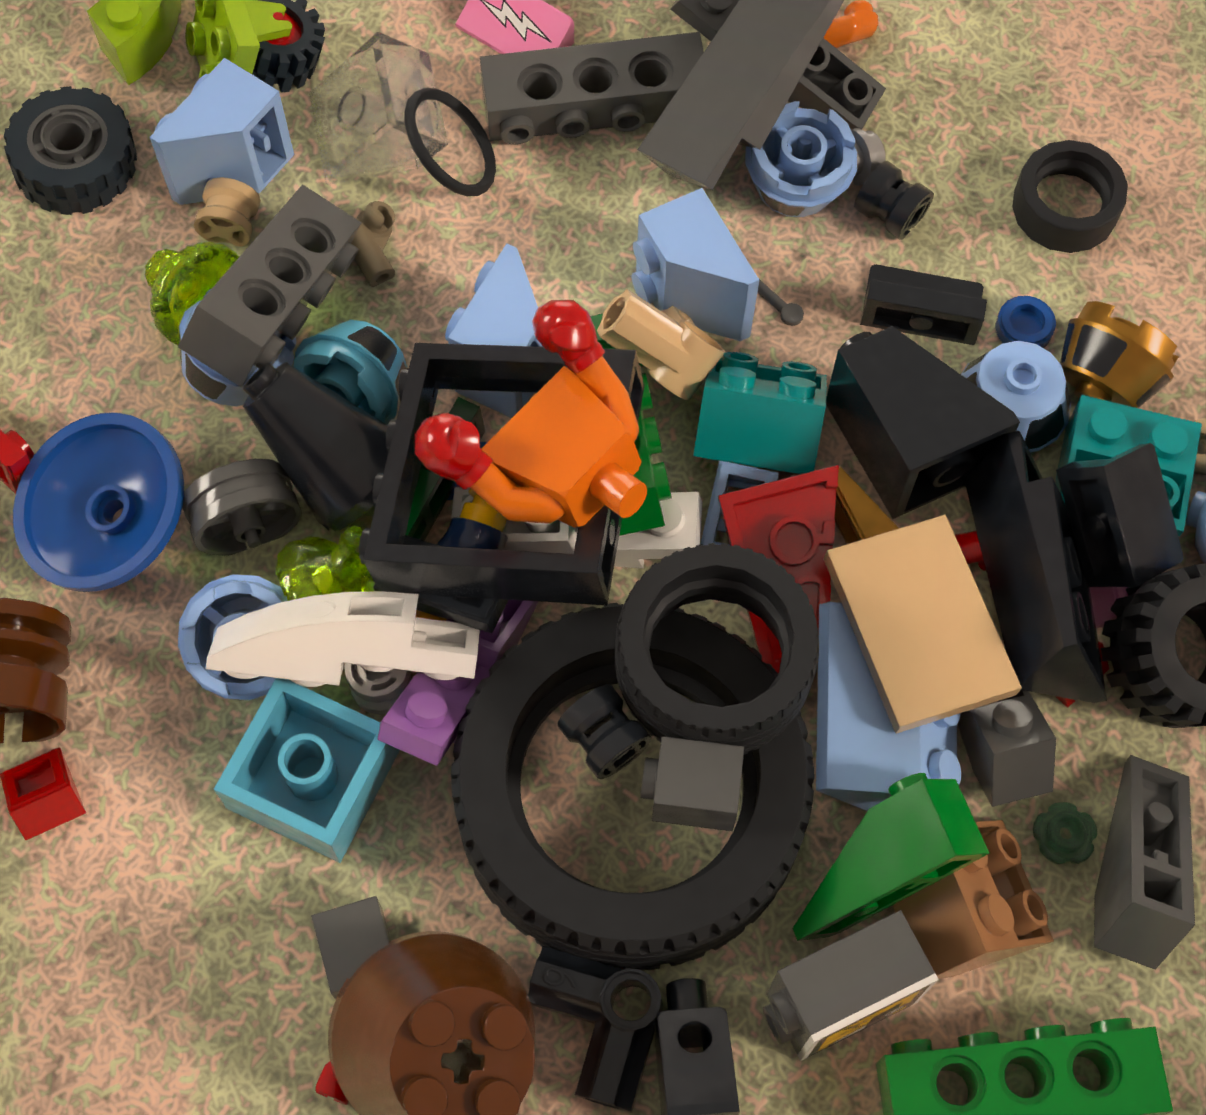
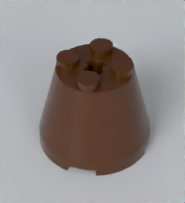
M425 931L389 941V945L369 957L350 979H346L339 991L333 1006L328 1029V1049L332 1071L346 1099L359 1115H516L531 1084L535 1066V1022L527 991L515 971L502 957L483 944L468 937L449 932Z

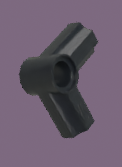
M543 946L536 960L530 980L528 997L531 1005L595 1024L575 1096L632 1113L655 1033L657 1013L662 1012L663 1002L658 984L649 974L640 969H621ZM628 987H639L645 990L651 997V1006L648 1012L642 1018L634 1021L618 1017L613 1010L617 994Z

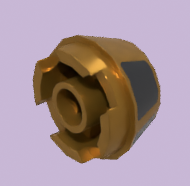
M1089 301L1082 309L1078 318L1070 319L1060 360L1065 379L1076 388L1074 394L1078 398L1081 395L1139 408L1172 381L1174 375L1171 369L1179 356L1173 354L1177 349V345L1163 332L1145 320L1138 326L1123 318H1111L1110 316L1115 306L1099 301Z

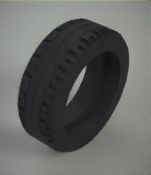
M609 603L602 608L591 606L583 608L576 613L570 612L562 615L559 621H549L539 626V629L534 632L531 631L522 637L521 644L511 646L489 669L490 676L481 679L475 689V693L470 697L465 708L467 717L461 719L453 749L454 763H452L451 767L452 797L463 848L469 864L474 870L475 877L490 901L500 908L501 914L525 936L531 935L536 938V943L542 947L546 946L614 967L654 970L660 969L661 964L669 963L671 966H676L690 960H695L704 956L705 951L710 949L717 950L726 945L727 942L744 932L748 924L754 923L774 900L791 871L809 824L814 790L812 789L814 781L813 754L811 745L806 742L808 731L801 717V711L775 739H772L768 744L755 751L751 750L744 754L742 764V807L735 829L720 853L705 868L681 883L651 892L623 893L592 886L567 873L545 853L530 830L521 801L522 767L526 752L541 724L558 706L580 693L601 685L618 684L615 671V639L618 619L624 604ZM678 608L662 618L652 632L649 652L653 669L668 688L697 703L725 707L750 702L767 691L778 676L777 671L772 665L761 661L762 655L754 647L751 648L747 645L744 639L737 634L727 633L726 627L717 622L712 623L706 617L696 613L692 615L684 612V609Z

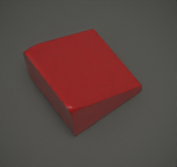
M60 747L0 774L9 814L25 840L86 814Z

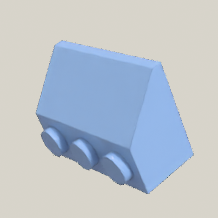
M827 602L819 604L816 791L868 811V809L891 797L888 788L892 784L913 774L925 773L928 779H956L959 785L961 781V767L957 758V723L960 719V713L895 734L842 603Z

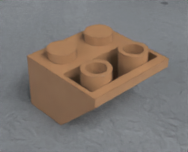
M1003 820L976 822L990 854L892 905L895 913L900 910L902 911L938 979L953 977L1054 942L1047 925L1048 914L1046 907L1039 895L1031 888L1021 864L1022 854L1020 846L1011 832L1006 829Z

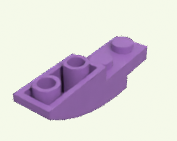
M508 600L493 633L480 630L474 679L458 677L453 680H438L427 676L424 672H417L382 719L377 740L437 766L452 743H455L460 721L467 717L465 708L470 697L475 693L477 685L481 679L490 676L489 669L496 660H499L503 653L511 646L518 644L538 601Z

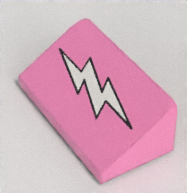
M468 0L455 23L458 29L500 54L568 47L574 44L573 19L542 0Z

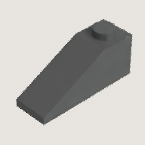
M1130 755L1124 764L1094 896V947L1156 970L1195 926L1189 776Z

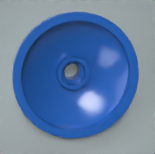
M122 413L90 415L70 423L55 433L40 447L27 465L19 482L14 500V534L19 550L28 565L47 581L64 589L78 592H96L110 589L129 581L141 573L163 551L180 518L184 499V477L175 449L156 428L142 419ZM123 508L120 517L113 522L114 514Z

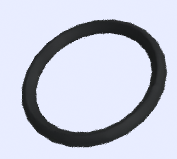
M423 88L415 91L406 103L404 125L413 151L432 177L454 193L464 196H479L487 192L494 182L496 159L490 140L478 119L461 101L445 91L437 88ZM425 100L440 101L460 116L469 127L482 150L485 160V172L480 182L470 185L460 183L447 174L432 158L421 139L416 124V111L421 102Z

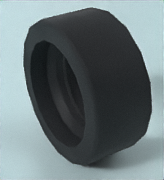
M1074 140L1048 143L1033 152L1023 166L1014 189L1012 208L1020 228L1031 240L1047 249L1067 253L1090 250L1105 241L1116 226L1126 205L1128 184L1122 167L1109 153L1091 143ZM1058 174L1076 176L1090 183L1100 194L1102 200L1101 210L1094 216L1083 218L1062 216L1048 208L1040 199L1037 186L1047 176Z

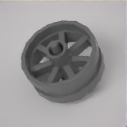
M256 458L232 462L199 477L184 491L182 508L189 524H191L190 532L199 551L209 555H233L248 550L245 542L248 543L249 548H255L285 536L298 524L302 511L294 491H292L293 486L290 478L279 462Z

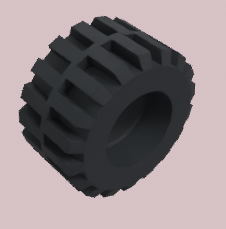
M1198 564L1163 572L1137 587L1126 588L1128 596L1117 598L1110 608L1117 618L1105 621L1102 635L1110 637V647L1101 648L1102 662L1111 660L1114 672L1106 675L1111 688L1122 686L1125 692L1119 698L1120 701L1128 709L1141 708L1140 718L1149 723L1162 722L1163 727L1185 728L1206 726V665L1198 680L1194 679L1180 663L1175 646L1176 631L1184 615L1188 616L1198 625L1206 641V564Z

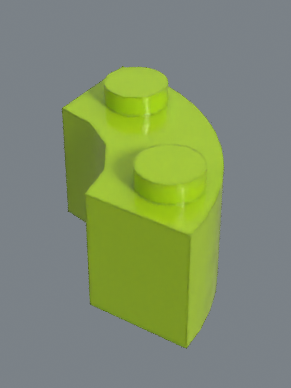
M100 0L87 10L101 50L128 85L150 71L170 47L173 41L172 36L178 23L179 13L181 14V0Z

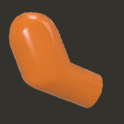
M853 1L846 7L844 16L833 20L824 39L835 48L867 39L877 29L878 15L876 12H873V7L868 1Z

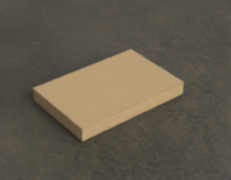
M946 514L827 550L824 557L825 564L895 734L1015 696L1021 690L1020 682Z

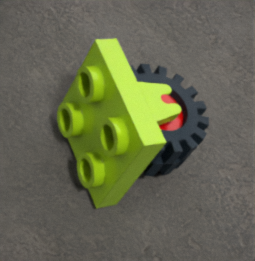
M195 0L196 11L193 22H188L186 25L185 39L189 54L197 57L200 66L199 78L205 74H210L226 58L273 87L274 84H278L282 93L290 92L292 83L299 89L305 85L307 78L311 79L325 37H323L325 32L324 23H318L320 15L315 8L305 11L308 3L306 0H296L295 2L291 0Z

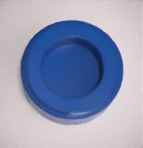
M1017 296L1005 302L998 313L995 323L997 336L1002 343L1023 341L1037 344L1042 348L1046 347L1050 342L1056 328V319L1052 309L1042 300L1032 296Z

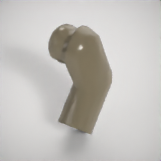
M381 201L369 203L365 210L361 211L358 215L357 220L362 222L351 242L352 245L359 248L354 260L371 287H375L393 278L395 275V270L383 253L392 233L395 213L388 204Z

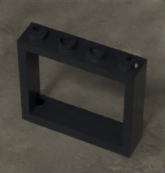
M414 344L409 368H403L399 377V397L401 403L397 419H391L387 426L386 449L388 457L384 473L379 472L373 484L375 511L371 528H365L362 531L359 544L361 564L366 565L379 591L608 605L622 518L605 505L584 526L578 527L574 554L403 545L422 464L415 454V433L423 420L433 416L438 390L537 393L563 366L567 367L557 352L551 353L544 347ZM604 349L605 353L602 356L629 393L637 422H639L644 382L636 350Z

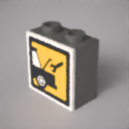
M900 910L778 970L766 994L770 1004L763 1007V1012L778 1043L782 1045L790 1041L800 1061L918 1003L939 979Z

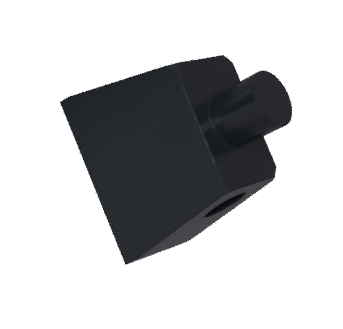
M684 978L668 983L666 985L668 1010L657 1013L655 1031L661 1115H739V1101L726 1008L708 1007L706 983L701 979ZM703 1047V1052L691 1053L683 1048Z

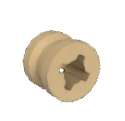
M220 177L207 181L202 194L206 205L198 210L194 221L195 231L209 242H226L241 247L247 245L253 231L249 220L256 216L261 202L259 194L249 185L235 179Z

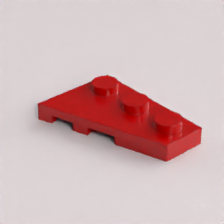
M839 465L718 495V502L730 546L738 545L740 548L752 549L753 552L762 553L765 555L764 557L771 558L776 561L777 565L784 567L786 572L795 578V582L801 585L803 592L808 596L809 605H812L816 617L819 635V604L827 603L831 600V576L824 557L827 550L833 549L835 504ZM747 610L757 651L762 655L761 661L771 664L779 674L782 658L779 641L762 618Z

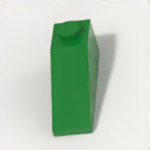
M917 773L895 782L888 788L891 797L868 809L792 929L797 941L827 938L839 934L990 854L956 779H928L925 773Z

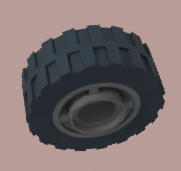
M71 86L60 87V90L50 91L49 89L39 93L40 96L32 100L29 98L22 104V108L18 112H14L9 119V128H5L4 133L6 142L4 149L19 190L22 189L25 197L31 203H38L41 209L49 212L51 210L59 211L64 215H72L74 212H82L83 214L93 212L94 208L101 205L105 207L113 202L112 198L118 193L122 194L127 188L126 183L129 178L134 176L136 170L134 161H137V152L129 121L126 119L123 109L118 104H113L111 98L103 93L100 95L94 93L93 89L84 87L82 89H72Z

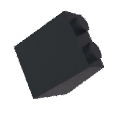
M893 326L873 335L871 332L859 333L848 339L838 349L826 396V406L892 519L966 487L964 482L966 477L1006 434L1016 432L1020 421L1012 410Z

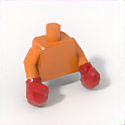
M551 300L537 308L532 320L536 339L549 352H557L567 367L563 366L482 448H480L478 429L473 423L449 413H441L426 418L415 433V454L425 468L441 477L454 481L463 490L470 488L509 521L551 524L559 520L576 528L584 526L604 505L621 518H628L639 510L646 499L647 486L633 476L639 470L642 461L634 443L639 434V425L629 393L602 356L605 350L598 342L595 327L588 311L574 300Z

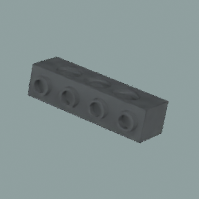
M700 32L480 56L482 90L490 142L503 140L508 144L518 145L530 141L534 136L559 134L564 138H577L594 129L613 127L617 131L630 132L640 128L643 124L655 123L704 53Z
M302 184L197 305L178 348L242 388L257 368L260 369L267 363L273 366L286 344L281 339L283 335L291 340L295 338L311 312V309L307 307L308 303L315 308L321 305L336 280L331 274L333 273L341 278L348 270L359 251V248L352 245L351 242L362 222Z

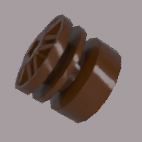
M0 598V744L4 743L5 713L24 712L22 742L46 741L58 737L66 729L68 688L66 681L57 675L61 674L70 663V655L66 646L71 642V623L69 617L59 610L33 601Z

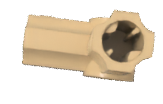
M628 289L621 295L613 298L603 312L601 323L597 329L600 338L615 349L636 350L638 361L646 367L647 372L670 392L685 400L691 399L725 353V350L719 343L695 326L693 320L681 310L671 306L666 310L660 311Z

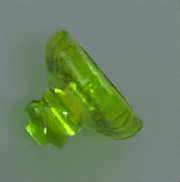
M200 242L194 246L188 245L179 252L170 249L156 251L145 265V277L148 286L152 287L150 312L156 328L167 340L177 346L179 345V325L184 312L198 301H201L206 292L212 289L240 257L235 251L224 244Z
M355 525L349 527L340 535L339 545L334 541L314 536H308L287 543L277 555L275 570L287 601L314 595L373 591L371 582H374L366 565L361 564L359 553L355 551L360 544L363 530Z

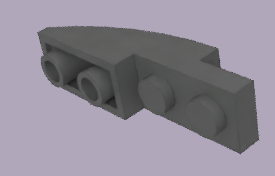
M675 0L670 10L708 40L712 41L739 0ZM823 38L788 102L800 101L799 107L815 109L828 115V110L832 109L848 123L850 129H862L886 88Z

